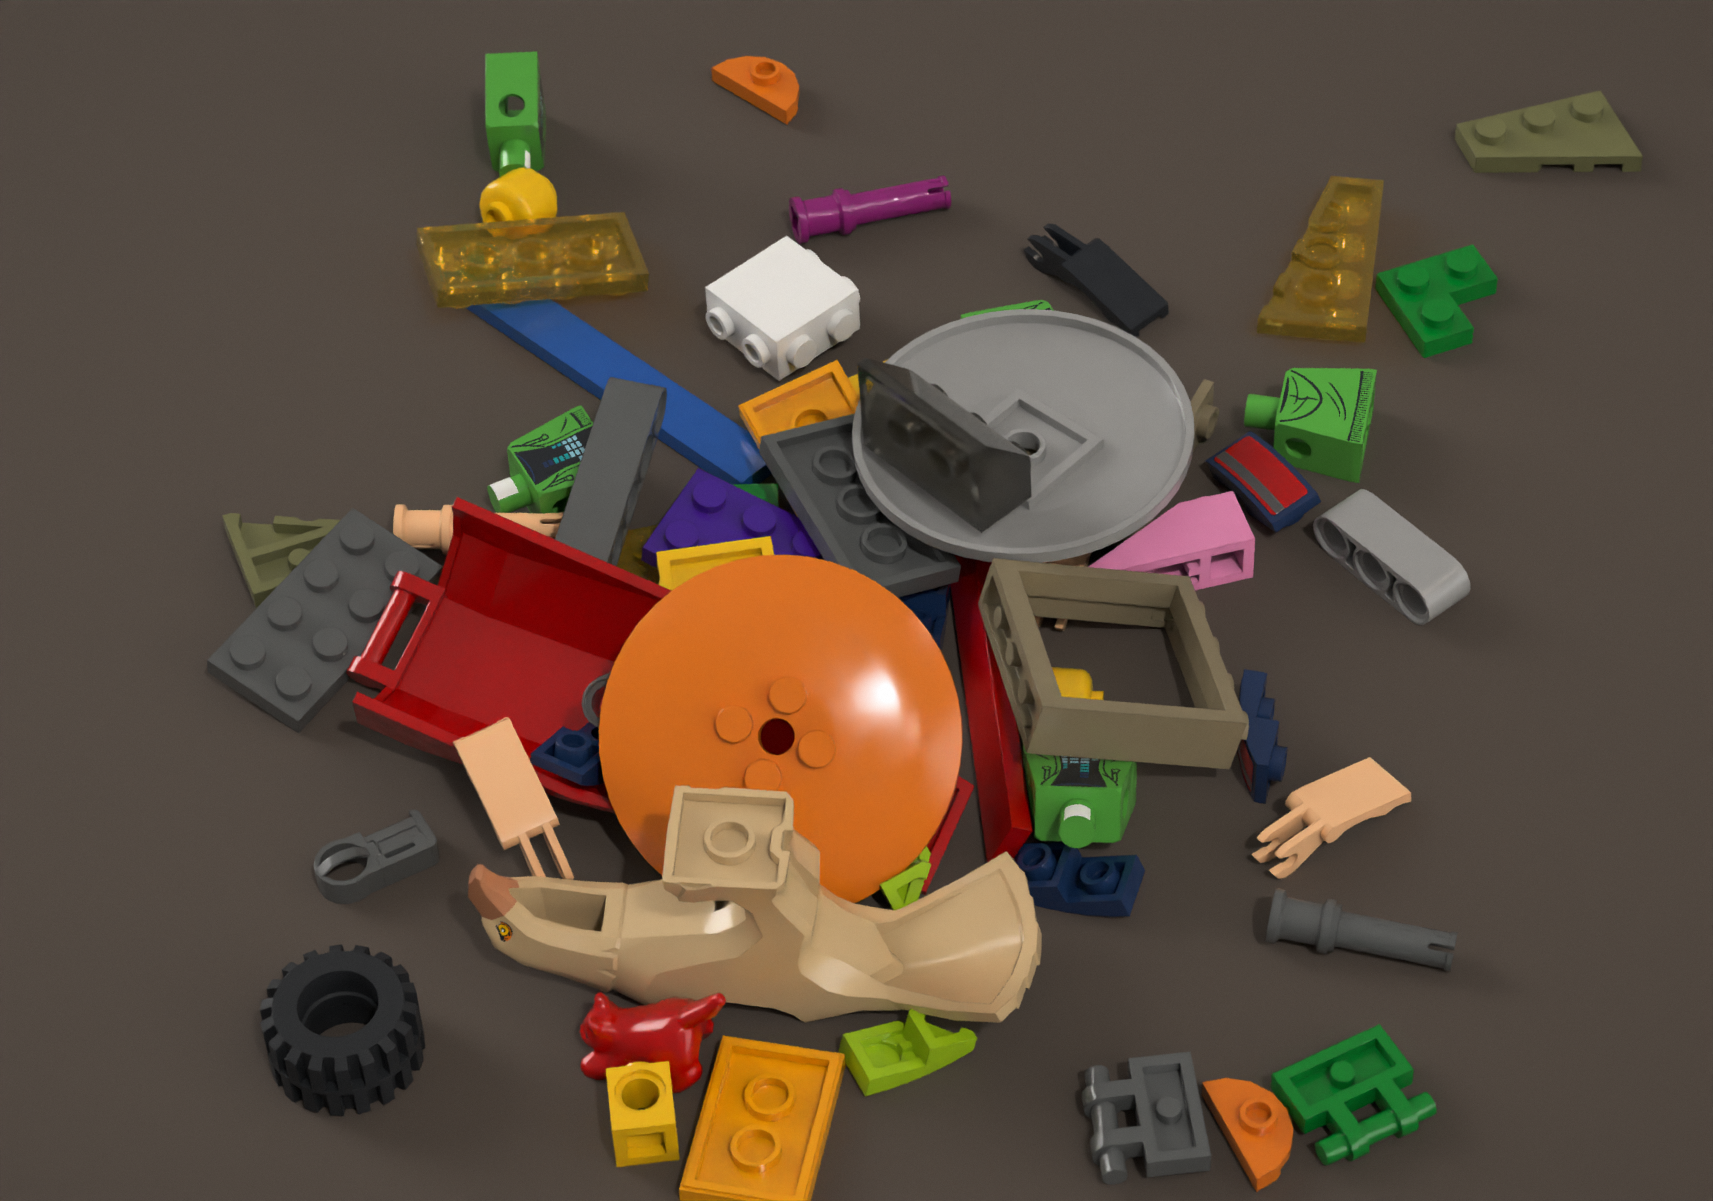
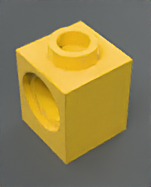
M669 1061L655 1063L633 1062L626 1066L606 1068L616 1167L680 1160Z

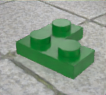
M1472 244L1377 273L1375 289L1421 356L1426 358L1472 344L1474 327L1458 305L1496 294L1498 278Z

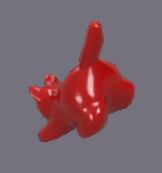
M598 992L594 997L593 1008L587 1013L584 1022L579 1027L581 1039L588 1047L593 1049V1052L582 1059L580 1069L588 1078L604 1080L607 1079L606 1068L626 1066L633 1062L655 1063L669 1061L673 1094L685 1091L701 1078L703 1069L699 1061V1048L702 1040L708 1038L713 1033L714 1022L712 1018L717 1016L725 1005L726 998L722 993H716L697 1001L692 998L673 996L657 1003L632 1008H619L605 994Z

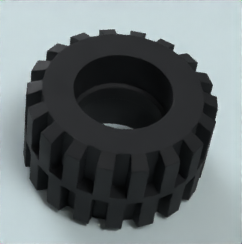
M343 945L329 946L330 952L318 955L317 951L313 950L303 954L304 962L299 965L291 961L281 969L283 979H272L266 989L268 999H263L261 1002L260 1014L262 1021L260 1023L273 1077L278 1087H284L285 1096L294 1103L303 1099L305 1109L318 1113L323 1107L329 1108L330 1116H344L345 1109L356 1108L357 1114L371 1111L370 1104L376 1101H380L385 1105L394 1100V1090L396 1088L406 1090L414 1081L412 1071L420 1070L424 1060L422 1049H425V1036L414 982H410L406 969L401 964L393 966L392 957L382 951L371 956L369 947L356 945L353 951H344ZM361 1023L366 1025L362 1029L345 1036L327 1037L321 1035L331 1027L340 1024Z

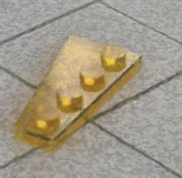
M1330 177L1309 218L1308 228L1303 238L1298 239L1292 250L1291 261L1285 273L1280 274L1273 287V296L1268 306L1264 305L1258 316L1257 333L1366 343L1384 180Z

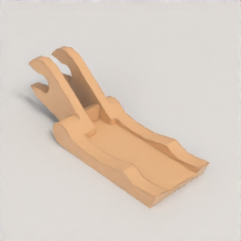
M503 718L495 724L453 741L502 848L506 850L519 844L531 875L546 877L529 840L542 833L561 878L573 880L572 870L553 830L554 827L560 825L558 818L510 718Z
M1371 757L1366 758L1293 791L1285 801V806L1291 811L1265 828L1257 837L1262 843L1272 842L1251 855L1260 863L1269 862L1276 856L1280 859L1289 857L1286 861L1279 863L1269 870L1278 879L1286 878L1295 872L1324 841L1332 843L1354 825L1372 817L1386 815L1396 806L1411 802V792Z

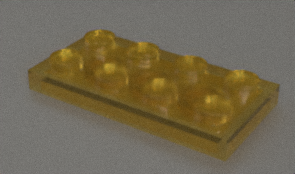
M625 212L417 228L416 246L437 308H466L470 305L494 303L517 304L522 301L555 298L568 300L580 296L623 295L629 292L648 291L649 272Z

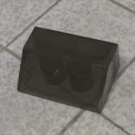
M868 358L857 363L864 446L981 533L1032 497L1030 456L1021 445L1005 439L990 428L980 415L968 412L949 398L940 386L930 384L912 370Z

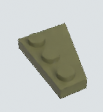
M1601 90L1456 124L1455 141L1474 173L1538 172L1543 168V165L1572 164L1573 172H1593L1594 164H1621L1622 172H1641L1643 155Z

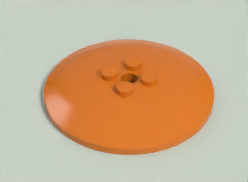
M761 555L728 562L692 577L661 599L638 623L615 660L606 684L599 722V756L603 780L611 805L632 844L644 859L662 876L666 835L675 786L708 789L730 787L788 792L794 800V830L811 841L820 851L819 884L837 897L854 904L881 889L880 883L907 869L933 838L947 813L956 788L963 746L962 716L958 693L951 671L939 646L915 613L896 595L876 581L855 570L834 562L796 555ZM780 718L792 726L795 738L792 747L787 752L774 755L763 747L761 731L767 722Z

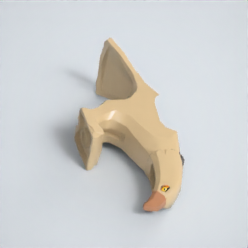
M675 786L666 835L663 878L659 880L628 885L618 882L578 881L541 876L503 877L491 872L483 864L477 865L470 872L468 898L481 914V921L495 949L522 965L563 976L606 993L615 990L643 1005L657 1003L673 996L692 998L696 1001L716 993H722L726 998V1002L774 1008L792 1014L805 1023L857 1011L901 1009L909 1011L910 1008L922 1014L954 1021L1001 1023L1014 1009H1019L1025 990L1030 989L1036 967L1040 965L1042 951V933L1037 923L1033 897L1030 896L1027 877L1007 851L962 878L901 909L888 910L854 904L837 897L819 884L820 851L811 841L794 830V800L788 792L730 787L708 789Z

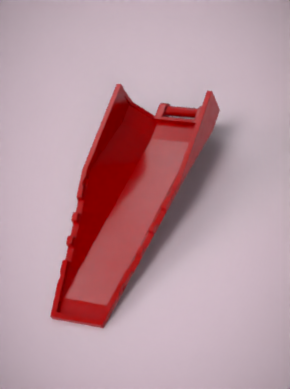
M457 497L452 505L453 536L438 586L410 573L398 571L389 587L393 594L361 656L353 657L346 671V674L356 682L367 687L382 690L374 699L360 692L356 693L352 701L358 724L410 747L463 765L453 741L473 734L508 717L530 760L531 753L560 728L565 727L573 731H579L589 722L583 713L581 704L585 689L592 681L612 671L615 660L635 627L672 590ZM413 603L426 605L427 607L395 670L382 666ZM603 698L601 699V702H600V712H601V705H602ZM783 719L770 720L761 731V743L771 754H783L794 743V730ZM532 764L546 794L615 814L605 783L594 786L580 785ZM959 775L947 813L927 845L931 853L928 861L931 863L921 890V894L926 895L974 790V785Z

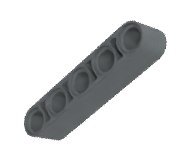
M614 377L609 378L555 540L617 566L662 427L667 403V388Z

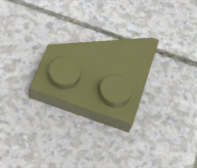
M238 513L222 515L226 534L256 608L340 520L317 519L314 521H303L297 517L275 516L273 524L242 523L241 514Z

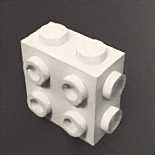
M788 236L780 239L705 287L707 303L706 322L712 333L721 340L726 339L744 353L747 360L753 366L762 367L778 381L797 369L807 366L814 358L838 342L845 341L855 331L860 329V294L855 284L849 278L840 276L821 262L813 251L804 249Z

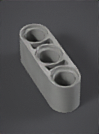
M1358 490L1314 520V533L1322 549L1415 624L1424 625L1469 595L1471 590L1470 580L1463 566L1451 554L1368 490Z

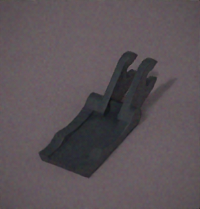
M1049 223L1043 228L1057 242L1058 246L1045 235L1042 237L1031 235L1027 238L1042 255L1041 257L1039 253L1029 246L1024 249L1027 260L1035 269L1043 273L1059 276L1064 282L1076 286L1096 304L1108 321L1118 325L1123 331L1136 338L1139 336V331L1156 318L1160 317L1163 319L1169 314L1168 302L1099 238H1095L1088 244H1085L1059 226Z

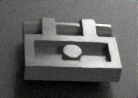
M1191 1052L1128 1058L1129 1079L1111 1081L1108 1068L1102 1065L1091 1066L1084 1072L1086 1088L1081 1094L1085 1115L1092 1119L1094 1135L1089 1142L1093 1162L1100 1166L1103 1182L1110 1185L1124 1182L1128 1176L1125 1161L1132 1157L1143 1156L1147 1177L1210 1171L1211 1153ZM1134 1109L1137 1126L1119 1128L1117 1114L1122 1110Z

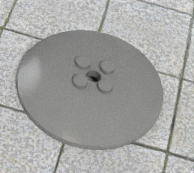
M1039 309L1004 310L969 316L942 325L912 340L892 355L873 375L860 397L853 420L852 445L855 466L868 496L892 523L907 534L932 547L969 559L992 562L993 558L1042 563L1073 558L1107 547L1136 532L1164 509L1179 490L1192 460L1194 416L1185 387L1175 371L1164 358L1135 336L1097 319L1073 313ZM1033 449L1037 451L1029 456H1017L1011 453L1014 450L1026 451Z

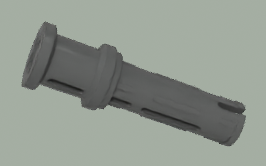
M1276 888L1266 933L1267 943L1275 944L1278 939H1286L1316 946L1317 953L1327 954V952L1333 953L1336 946L1442 968L1444 971L1450 972L1453 954L1432 950L1428 947L1432 945L1455 950L1458 932H1446L1342 911L1343 904L1337 903V900L1328 898L1324 904L1288 897L1284 889Z

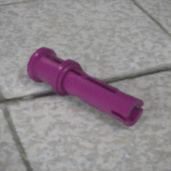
M942 175L933 179L850 194L848 189L839 188L834 189L830 196L804 201L799 196L791 197L789 199V215L793 234L797 243L801 244L808 242L810 236L836 231L842 236L851 234L859 224L942 208L949 209L951 208L950 190L944 191V187H948L949 184L946 177Z

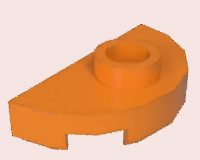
M743 56L727 59L711 68L713 82L786 125L797 114L800 96L799 84L795 73L783 63L767 57Z
M1222 1078L1202 1082V1097L1255 1191L1257 1192L1276 1181L1281 1175V1168L1290 1157L1294 1129L1286 1107L1272 1092L1251 1081Z

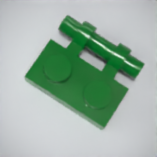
M1380 1024L1283 1068L1271 1076V1090L1286 1107L1289 1115L1303 1134L1327 1125L1333 1135L1316 1142L1314 1145L1319 1160L1325 1166L1343 1158L1349 1162L1368 1154L1370 1145L1391 1135L1397 1138L1409 1135L1418 1130L1419 1122L1437 1114L1436 1104L1428 1092L1425 1091L1407 1099L1400 1090L1413 1083L1414 1068ZM1373 1102L1381 1109L1382 1112L1361 1122H1358L1351 1113Z

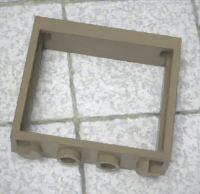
M992 559L978 607L1026 753L1230 769L1241 739L1247 740L1249 719L1246 711L1241 709L1234 691L1233 677L1230 673H1227L1220 655L1219 641L1217 637L1212 635L1205 617L1204 604L1202 601H1199L1190 576ZM1034 616L1165 628L1195 708L1062 697Z

